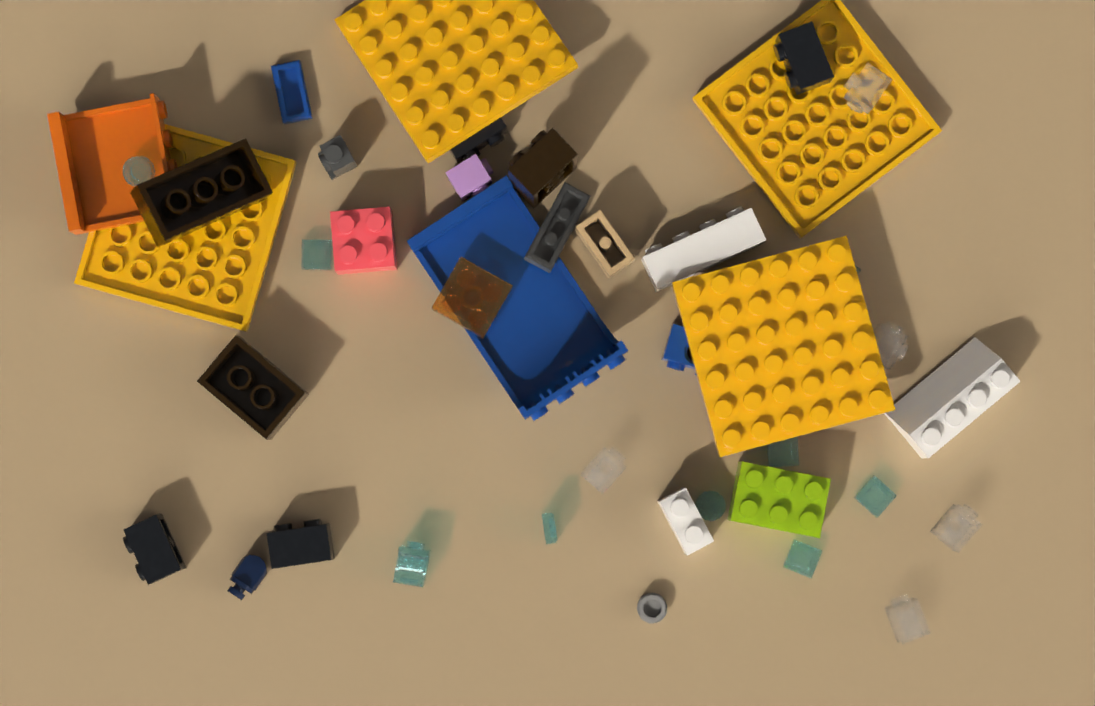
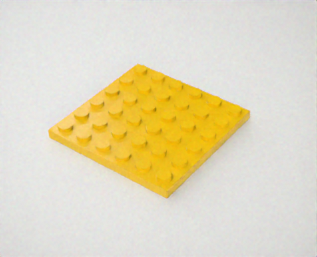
M364 0L334 19L338 28L427 163L432 162L578 68L577 62L534 0Z
M841 0L819 1L692 98L799 239L942 132L941 128ZM812 21L834 78L828 84L796 95L794 88L790 89L786 83L784 72H787L783 61H778L773 45L776 44L775 40L778 34Z
M164 124L165 130L169 129L172 135L173 147L169 148L171 159L176 160L177 167L234 144ZM251 148L273 193L264 201L158 248L145 222L89 232L74 284L248 332L297 164L296 160Z
M847 235L672 282L719 457L896 410Z

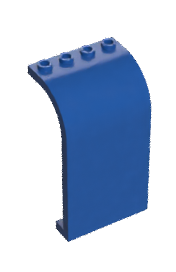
M506 175L407 240V243L524 419L526 420L531 416L533 421L549 412L546 406L557 400L561 404L573 396L575 393L572 389L580 383H583L586 387L600 378L598 371L607 365L612 370L624 362L626 359L623 355L628 352V349L622 340L618 341L609 331L560 257H558L550 273L524 260L540 227L514 190L513 184Z

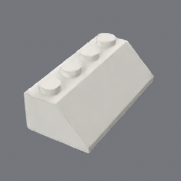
M974 337L894 404L896 410L884 414L921 458H930L1021 381L1001 357Z

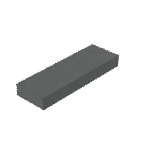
M564 182L524 260L550 273L583 212L590 195Z

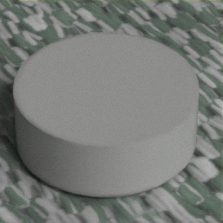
M647 593L639 599L637 612L645 622L657 623L666 616L667 603L661 595Z

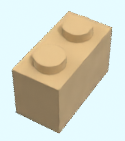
M601 210L576 226L575 232L608 279L634 262L635 258Z

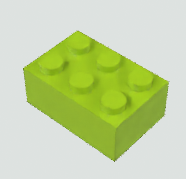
M739 461L727 520L820 538L831 479Z

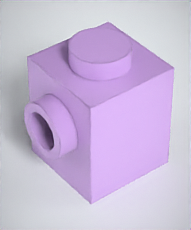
M477 154L445 173L463 201L471 195L476 196L488 188V185L492 183L490 175L494 172L485 158L480 160Z

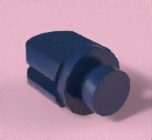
M255 555L243 557L229 579L235 585L233 587L230 586L227 591L240 600H243L245 597L243 594L245 590L251 594L256 591L267 574L265 562Z

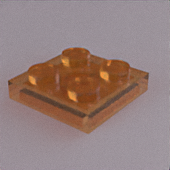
M460 257L431 310L484 339L513 285Z

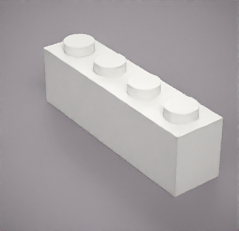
M741 206L726 213L727 219L717 223L715 219L701 224L699 226L701 231L690 235L686 231L673 237L674 243L663 247L659 243L646 249L647 255L643 256L641 261L655 291L658 292L671 286L674 281L691 277L763 244L766 238L752 208L744 211Z

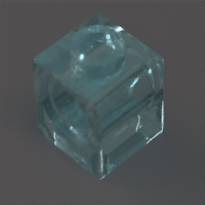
M407 541L406 546H399L393 579L394 583L418 587L425 586L431 550L424 549V543Z

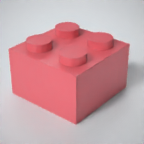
M390 206L330 211L334 269L338 275L397 270L393 211Z

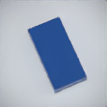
M296 60L272 65L271 69L283 124L313 119L301 61Z

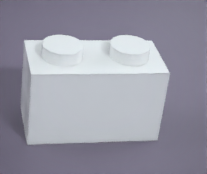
M686 487L657 501L686 555L714 542Z

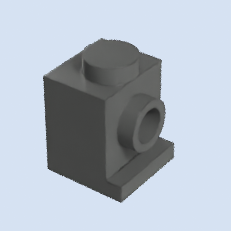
M341 135L320 145L322 151L318 153V157L331 180L358 167Z

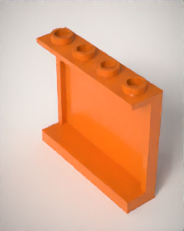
M154 93L149 94L150 98L66 115L60 112L47 114L69 232L79 235L144 222L130 192L138 184L178 168L176 160L171 159L169 148L173 147L172 135L169 129L165 130L164 119L168 118L167 108L164 100L160 101Z

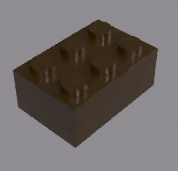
M554 128L547 133L544 130L538 133L531 141V148L525 154L522 151L518 152L508 163L510 165L508 169L509 180L513 184L514 189L533 208L577 169L578 154Z
M237 335L234 336L197 380L200 385L267 440H271L309 395L266 357Z

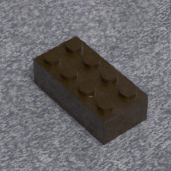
M246 138L140 183L130 192L157 248L264 201L273 193Z

